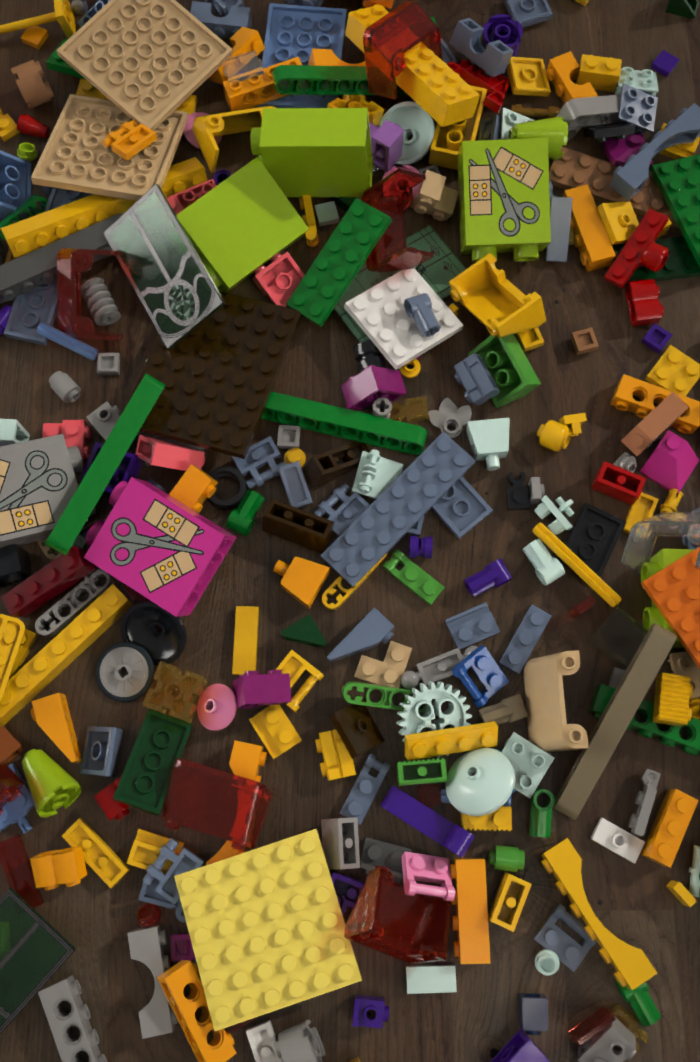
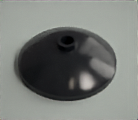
M138 602L131 606L122 618L121 635L123 641L132 642L143 647L152 658L155 666L170 664L183 653L186 647L187 634L181 618L175 617L154 602Z

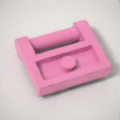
M406 851L402 854L405 895L414 896L415 894L443 897L445 901L454 900L455 888L452 886L449 858ZM416 881L441 884V887L418 884Z

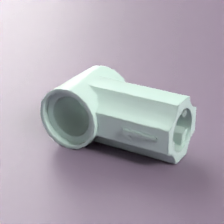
M540 538L523 548L524 553L535 567L538 579L544 586L549 585L565 574L560 561L551 556Z

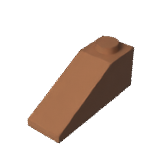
M672 392L637 424L621 442L636 456L642 454L689 406Z

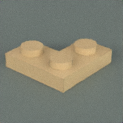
M390 641L384 662L361 655L354 677L376 685L399 688L401 676L405 672L412 648Z

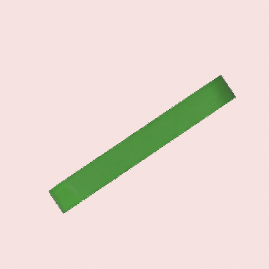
M355 681L345 683L341 690L343 698L348 703L404 711V708L401 705H394L392 696L398 692L402 693L404 696L402 703L408 702L405 694L413 696L411 689ZM352 686H355V690L364 692L365 700L361 701L363 699L361 695H354L353 699H350L351 697L347 694V690H352ZM374 689H378L381 692V698L377 702H372L369 698L370 692ZM422 704L418 708V713H424L426 711V704Z

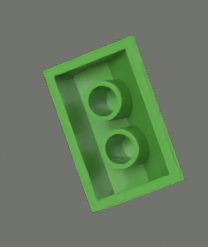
M514 334L502 338L490 335L468 353V356L476 353L482 357L500 390L498 395L491 398L496 408L526 396L541 385Z

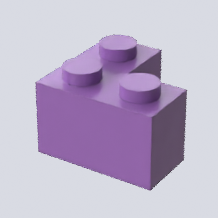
M386 120L381 127L369 122L373 164L388 173L402 156L404 130L398 124L392 123L389 120Z

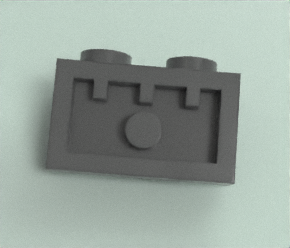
M365 837L360 858V868H363L362 873L371 876H377V872L387 875V880L400 883L401 878L403 879L401 856L405 851L412 852V849Z

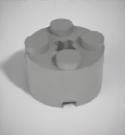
M309 1019L279 1033L278 1041L274 1042V1048L278 1058H282L283 1062H322V1057L326 1055L324 1046L316 1028L308 1026L311 1023Z

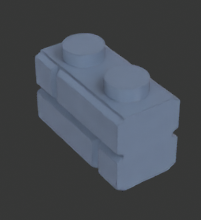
M473 353L454 366L456 374H454L455 379L460 385L463 384L466 389L464 395L469 403L479 406L500 393L480 355Z

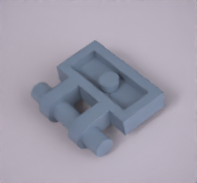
M271 436L250 446L245 459L232 456L233 461L243 476L251 473L253 478L246 481L249 489L255 486H262L264 481L272 477H279L278 467L286 465L285 462L276 465L274 460L280 458L281 454ZM268 464L270 469L259 474L257 469Z
M346 483L340 488L336 487L332 491L333 494L325 502L322 501L318 505L319 508L313 513L320 517L324 514L328 515V520L334 522L333 533L337 537L370 506L356 492L348 497L346 493L350 490V487ZM338 501H341L343 504L334 511L332 507Z
M171 838L159 850L160 855L153 864L150 863L146 869L147 874L142 881L150 886L155 878L159 880L160 883L155 891L176 905L180 897L174 876L200 868L205 861L186 847L183 848L179 855L175 853L174 850L179 842ZM169 859L174 863L165 874L161 869Z

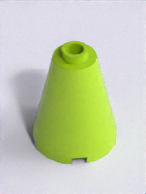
M564 117L517 123L509 129L508 139L548 138V158L559 160L564 153L561 152L562 145H567L568 124L563 121Z
M32 749L24 755L21 764L36 812L40 817L47 818L58 813L56 809L61 806L66 809L77 800L82 792L80 784L41 749Z

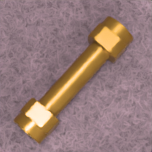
M522 104L511 105L510 108L513 112L530 117L553 118L559 113V108L555 106H549L548 109L524 108Z

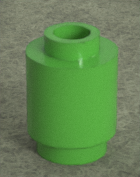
M494 845L493 850H489L488 862L489 865H493V870L517 872L524 869L525 853L524 850H519L518 847Z

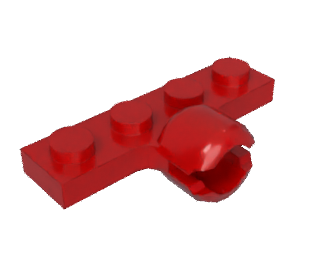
M649 208L605 274V281L623 289L639 266L646 267L655 272L662 269L668 259L669 250L667 247L655 243V240L668 222V216Z

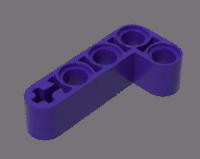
M393 785L380 805L461 858L464 857L475 837L470 832L447 820Z

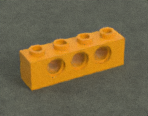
M296 57L224 81L225 99L230 110L248 109L287 96L277 92L272 78V71L280 65H302L300 58Z
M623 374L617 384L610 405L615 406L621 411L635 413L638 417L644 419L656 408L653 403L659 405L672 391ZM675 393L689 408L670 427L676 428L684 434H693L700 425V401ZM633 396H637L640 401H636Z
M181 960L158 976V982L197 1061L226 1062L236 1054L233 1047L235 1044L234 1039L225 1029L214 1032L203 985L198 977L200 976L198 967L190 960ZM189 984L191 991L189 996L185 998L183 990ZM201 1007V1018L196 1020L195 1012L197 1008ZM212 1030L213 1039L208 1044L206 1040L207 1034Z

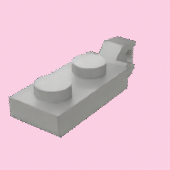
M645 769L640 779L644 789L637 794L635 804L638 805L636 814L632 813L628 827L631 828L630 834L637 837L644 836L661 775L650 769Z

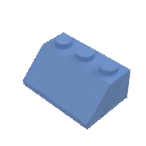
M0 150V220H4L31 197V163ZM21 213L18 219L28 218V215Z

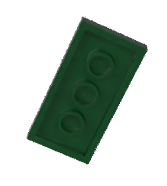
M684 237L655 240V243L667 247L669 250V256L665 265L660 271L656 272L639 266L627 284L631 281L654 279L656 282L700 276V268ZM625 244L612 246L616 255L613 261H615Z
M148 709L112 800L159 816L193 725Z

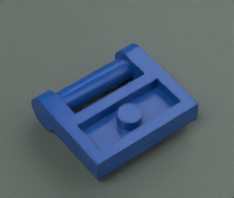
M480 645L452 669V673L462 681L473 697L472 701L476 707L485 705L492 695L509 682L487 648L483 645ZM470 668L484 687L481 692L466 673L467 669Z

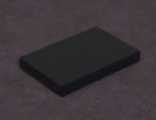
M585 503L565 545L601 577L626 522ZM558 558L561 564L569 567L564 561Z

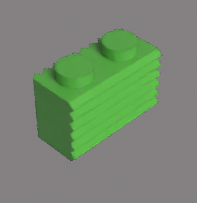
M443 757L440 759H422L421 761L418 759L412 762L409 760L402 763L399 761L396 764L398 786L447 782L446 761Z

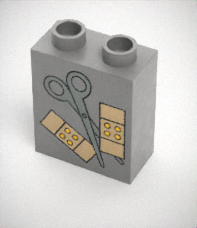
M63 434L0 447V548L13 544L19 546L48 539L76 492L78 484L75 473L83 472V462L78 447H67ZM95 507L90 515L96 514ZM87 519V521L85 522V524H84V526H83V528H82L81 530H83L84 527L86 526V524H87V522H88V519Z

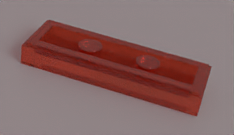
M19 834L0 842V861L10 890L30 909L44 904L40 890L35 886L32 866L21 835ZM15 902L18 914L24 913L25 911Z

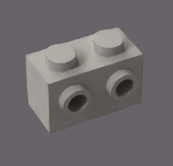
M106 401L86 418L106 441L122 412L116 405L111 407ZM135 437L132 444L138 440L137 437Z
M358 818L321 819L322 847L329 870L360 868Z
M611 1014L578 1047V1061H629L636 1053V1037Z

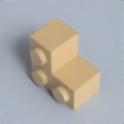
M426 170L415 183L408 207L414 208V211L417 213H427L436 220L446 221L453 214L459 191L444 186L445 176Z

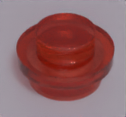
M434 783L423 784L418 790V799L427 807L435 806L441 800V790Z
M146 903L142 905L137 911V922L140 927L150 928L154 926L160 919L161 910L155 904Z

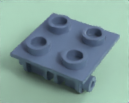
M623 83L618 119L635 125V134H643L646 131L653 133L658 97Z

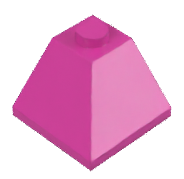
M667 430L660 438L639 473L668 491L670 489H678L676 494L678 495L699 462V459L686 440Z

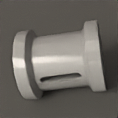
M378 398L373 403L371 415L390 419L392 403L387 398Z

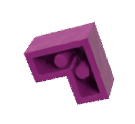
M375 365L366 366L361 373L350 377L346 383L341 385L347 408L363 411L380 397L387 398L393 403L407 394L399 370H393L388 367H376Z
M269 670L268 674L260 675L259 671H246L245 674L239 675V678L232 681L233 692L237 700V709L258 708L264 705H283L291 702L290 674H282V670Z

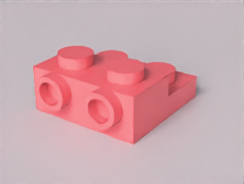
M288 251L283 255L280 252L270 259L272 263L267 267L264 264L254 271L255 276L252 278L264 296L267 295L273 304L284 307L287 306V301L305 276Z
M63 420L62 423H43L42 438L63 434L67 447H78L83 467H85L87 459H89L91 454L90 447L88 446V439L91 438L92 434L91 426L85 420Z

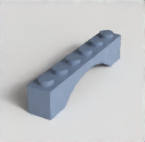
M694 103L688 109L684 108L676 120H670L663 132L658 131L650 143L646 142L640 148L637 155L633 154L629 157L624 167L619 166L612 175L614 178L610 186L627 201L631 200L643 188L648 179L650 161L655 155L674 145L693 143L700 137V107Z

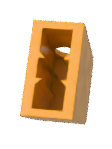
M295 556L290 565L278 560L273 572L283 577L280 582L281 588L306 608L310 609L330 573V568Z

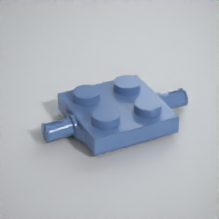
M10 764L0 772V832L9 825L17 823L23 834H26L33 827H31L25 816L34 807V803L27 782L15 764Z

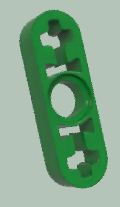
M33 195L0 222V238L5 240L1 228L11 225L12 221L14 223L19 222L18 217L21 213H26L28 218L43 213L48 200L40 195ZM37 201L42 202V203L40 204L41 209L36 208V207H37V204H36Z

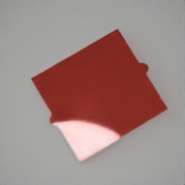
M601 1007L568 1033L571 1036L572 1042H576L580 1046L615 1021L616 1018L610 1009L607 1010Z

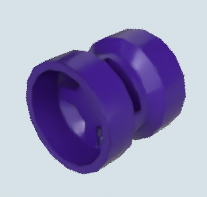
M410 536L409 558L423 556L425 559H431L432 536H425L424 538Z

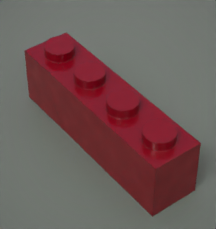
M76 546L71 547L66 556L61 554L4 594L1 598L10 616L27 618L97 569L96 565L84 558L88 550Z

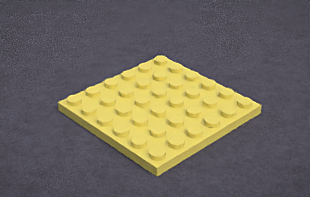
M317 828L174 876L214 1032L362 981Z

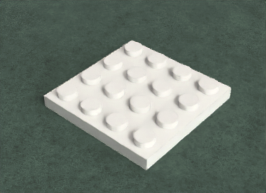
M412 265L352 298L344 305L345 310L395 370L458 333L464 326ZM427 293L431 299L432 312L441 327L439 332L428 338L422 336L413 317L409 318L405 312V299Z

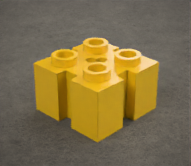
M343 95V100L338 97L327 105V108H368L369 122L375 126L379 125L384 113V109L373 101L367 102L364 95Z

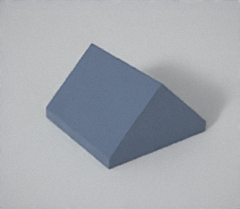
M87 726L80 774L117 777L123 729Z

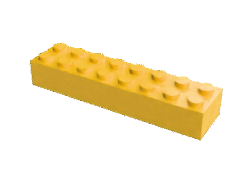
M374 5L349 12L345 36L438 124L444 127L474 117L480 95L435 55L432 50L425 46L420 39L414 36L408 28L403 26L396 17L392 16L384 6Z

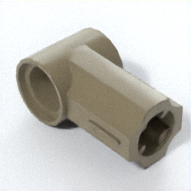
M520 694L503 699L498 704L478 710L481 723L495 721L499 725L528 717Z

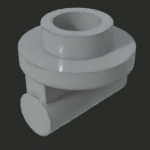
M624 452L613 463V465L632 473L637 467L636 458L627 452Z

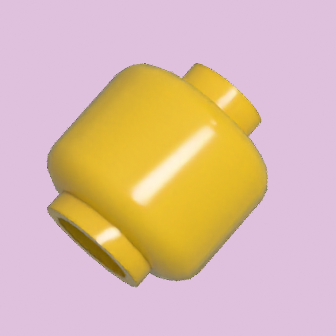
M549 420L545 425L541 424L537 432L540 445L555 452L566 449L572 435L567 425L554 420Z

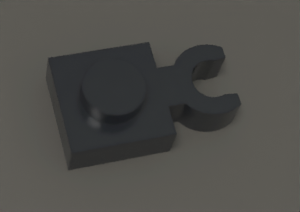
M510 472L508 475V482L512 486L506 488L508 511L530 510L531 508L529 486H523L526 477L524 472L520 473V480L513 478V472Z

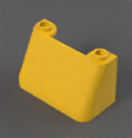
M491 253L449 281L451 287L450 295L455 302L459 301L487 327L488 332L493 337L502 338L540 327L546 322L542 297L536 292L529 293L528 295L522 293L506 279L503 269L499 270L495 267L497 259Z

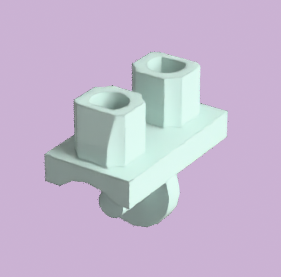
M545 495L541 499L542 503L534 511L542 520L551 512L557 519L548 526L552 533L556 536L564 530L569 531L573 528L571 523L562 514L564 511L569 517L574 514L570 508L574 503L573 500L570 499L565 502L560 496L555 500L560 506L557 508L549 497Z

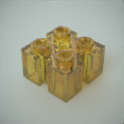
M160 661L153 677L158 683L155 689L149 688L142 706L165 714L168 709L170 710L169 716L191 724L197 706L193 703L195 696H202L208 680L204 676L187 670L183 676L181 675L182 670L178 667ZM179 687L180 694L174 698L171 692Z

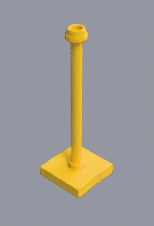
M54 0V12L0 25V34L58 21L67 39H69L76 33L74 11L68 0Z

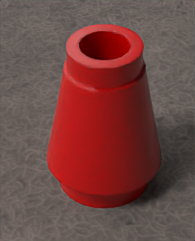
M21 114L17 122V130L21 131L22 134L44 139L49 135L50 128L29 114Z

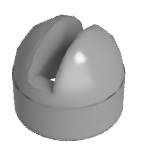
M72 0V8L75 14L83 15L88 11L86 0Z

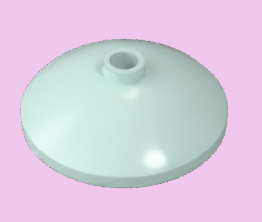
M401 102L391 107L384 114L378 126L381 127L386 120H389L392 123L398 124L404 130L402 156L395 164H413L422 159L431 148L435 134L434 120L416 102ZM413 134V138L408 140V137Z
M480 748L468 751L453 763L447 774V782H445L447 797L450 803L465 815L484 816L503 806L509 799L515 785V772L508 758L498 750Z

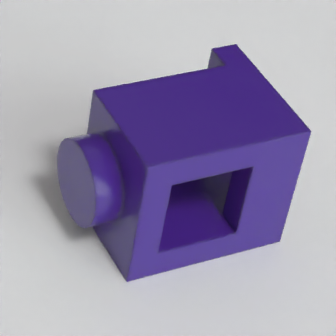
M355 994L352 1026L382 1029L383 1022H388L389 1006L385 1005L384 998ZM369 1009H373L376 1012L373 1018H369L366 1015Z

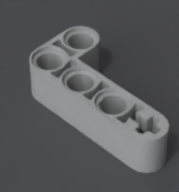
M621 95L574 98L566 102L556 116L565 118L563 121L568 124V140L572 139L581 127L625 123V121L618 119Z
M97 566V569L85 576V579L36 620V631L46 638H55L112 584L115 585L111 575ZM106 577V584L98 587V581ZM84 592H88V599L80 602V596ZM66 607H70V614L66 617H63V610ZM48 623H50L49 626L51 628L49 631H47L48 628L46 626Z

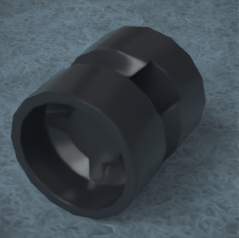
M371 340L360 342L353 347L355 360L358 361L359 373L369 365L386 368L384 358L381 357L382 353Z

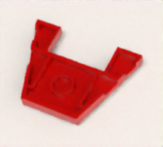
M470 59L461 60L460 64L454 62L447 63L468 85L487 89L483 105L495 113H499L510 82L509 77L504 74L495 77L488 76L481 67L472 64Z

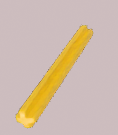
M540 522L533 528L532 532L611 607H615L621 602L622 598L543 523Z

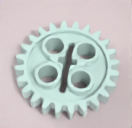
M429 681L428 688L425 684L420 683V691L411 688L413 696L405 694L408 702H400L404 711L397 712L402 717V720L396 722V724L403 727L398 731L400 735L420 733L425 727H428V731L443 729L448 724H450V728L467 726L471 724L466 722V719L472 717L471 714L465 712L470 708V705L463 704L466 697L459 696L460 690L456 688L452 690V685L450 684L444 687V683L438 681L436 686L434 682ZM448 701V709L442 712V703ZM425 703L426 711L419 715L418 708Z

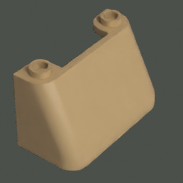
M579 650L564 651L533 658L527 661L523 667L529 742L545 752L577 751L589 748L586 730L579 724H567L562 676L572 675L580 668Z

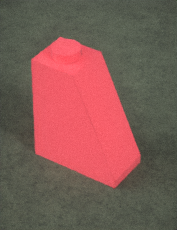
M142 434L139 435L135 455L150 465L186 471L191 464L201 469L205 463V452L198 448Z

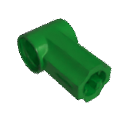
M247 490L238 508L234 509L228 517L226 527L245 537L248 536L265 498L253 490Z
M536 788L529 799L531 803L529 835L550 838L552 807L554 806L555 799L549 790ZM540 793H545L547 796V802L543 806H539L536 800Z
M615 980L618 990L625 1001L629 1002L642 1027L651 1026L658 1022L661 1015L648 993L649 987L646 982L634 990H628L626 986L622 988L618 981Z

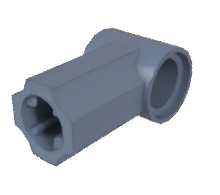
M427 293L404 300L405 312L409 318L413 317L422 336L428 338L439 332L441 327L432 312L431 299Z

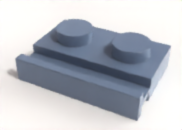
M487 602L445 620L456 647L460 650L500 633L498 625L487 606Z

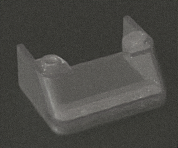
M662 512L637 522L630 530L621 563L641 576L642 565L644 562H650L657 536L688 537L692 544L700 545V512ZM700 549L695 563L698 569H700Z

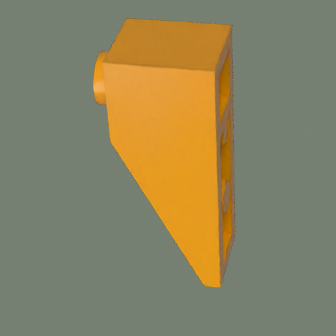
M55 693L31 701L33 706L31 708V716L38 726L72 763L82 762L65 694Z

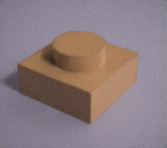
M592 327L571 333L570 337L577 355L598 349L599 345Z

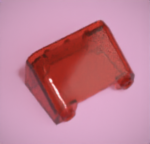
M176 758L171 772L162 820L166 822L165 827L178 831L179 827H188L225 839L232 843L231 848L241 852H245L246 848L254 850L273 793L265 785L257 781L182 758Z
M376 866L375 869L370 870L345 925L344 937L407 963L420 964L445 961L451 901H445L443 897L415 894L414 896L405 895L404 887L393 882L394 874L390 872L389 868Z

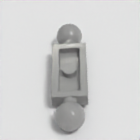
M469 646L464 654H461L460 649L456 648L416 664L418 672H404L401 676V684L403 687L411 689L415 688L421 680L423 684L428 686L429 681L435 683L454 675L452 673L453 667L477 649L478 646Z

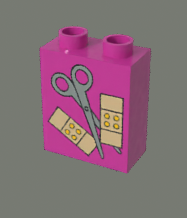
M131 477L128 483L121 481L110 495L109 504L114 507L106 521H97L86 536L85 542L90 545V548L84 558L175 617L191 615L237 537L147 481Z

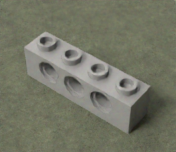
M73 975L39 991L38 994L62 1062H83L79 1058L80 1051L88 1053L89 1062H107L106 1056L100 1053L98 1047V1033L90 1025L89 1019L91 1016L89 1008L86 1004L83 1005L80 996L82 989L77 979L74 980ZM63 1001H68L71 1004L70 1013H66L62 1009ZM71 1026L79 1028L80 1037L77 1038L71 1034Z

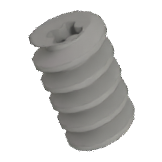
M95 277L87 280L81 286L80 292L97 325L107 326L114 324L121 318V314L117 311L118 308L114 305L113 298H110L111 294L107 291V285L103 284L104 279Z

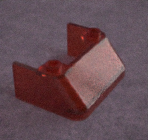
M404 2L365 30L363 44L369 93L392 99L397 98L396 77L405 68L404 53L419 42H422L442 60V35L440 29L417 2Z
M398 168L366 190L362 195L361 201L392 219V222L366 259L369 271L379 273L413 269L434 257L431 252L407 247L403 211L413 202L412 188L426 180V175Z
M83 248L61 249L57 254L58 326L60 331L82 339L118 340L123 338L124 333L95 332L93 321L88 317L81 316V272H86L92 268L94 254L123 255V251Z

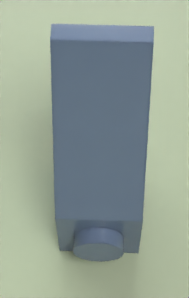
M374 607L327 656V660L332 663L374 648L381 642L386 644L394 635L392 633L394 625Z

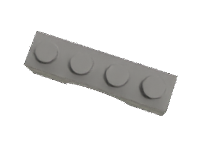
M161 924L131 930L127 933L131 959L144 963L151 970L155 981V990L151 1001L139 1011L142 1039L172 1033L179 1022L157 979L158 976L171 968L170 956L166 955L164 945H167L166 930H162Z

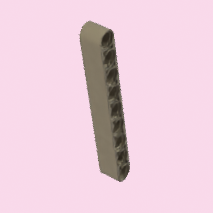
M653 623L589 736V748L582 749L558 792L552 807L553 809L573 820L578 817L676 640V634L656 623Z

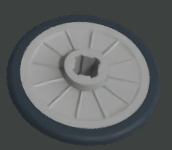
M132 642L115 643L106 648L98 658L95 669L96 681L101 691L112 700L118 702L137 700L152 685L154 679L152 658L138 644ZM125 667L128 671V675L124 676L121 672V670Z

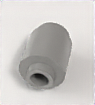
M57 371L49 378L51 389L65 403H72L80 397L81 388L67 373Z

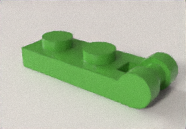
M395 549L391 559L385 561L382 565L384 570L429 606L432 605L445 588L398 549ZM399 562L404 565L401 571L395 568Z

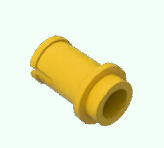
M670 489L664 504H661L660 513L664 517L672 518L677 514V506L683 497L681 491L676 495L678 489Z

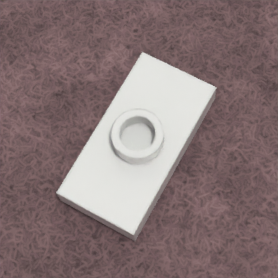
M601 817L590 838L634 864L645 844V841Z

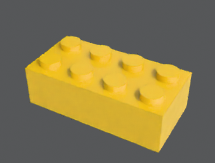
M472 86L480 95L474 117L444 127L437 123L430 149L429 164L458 170L457 154L462 141H476L487 89Z

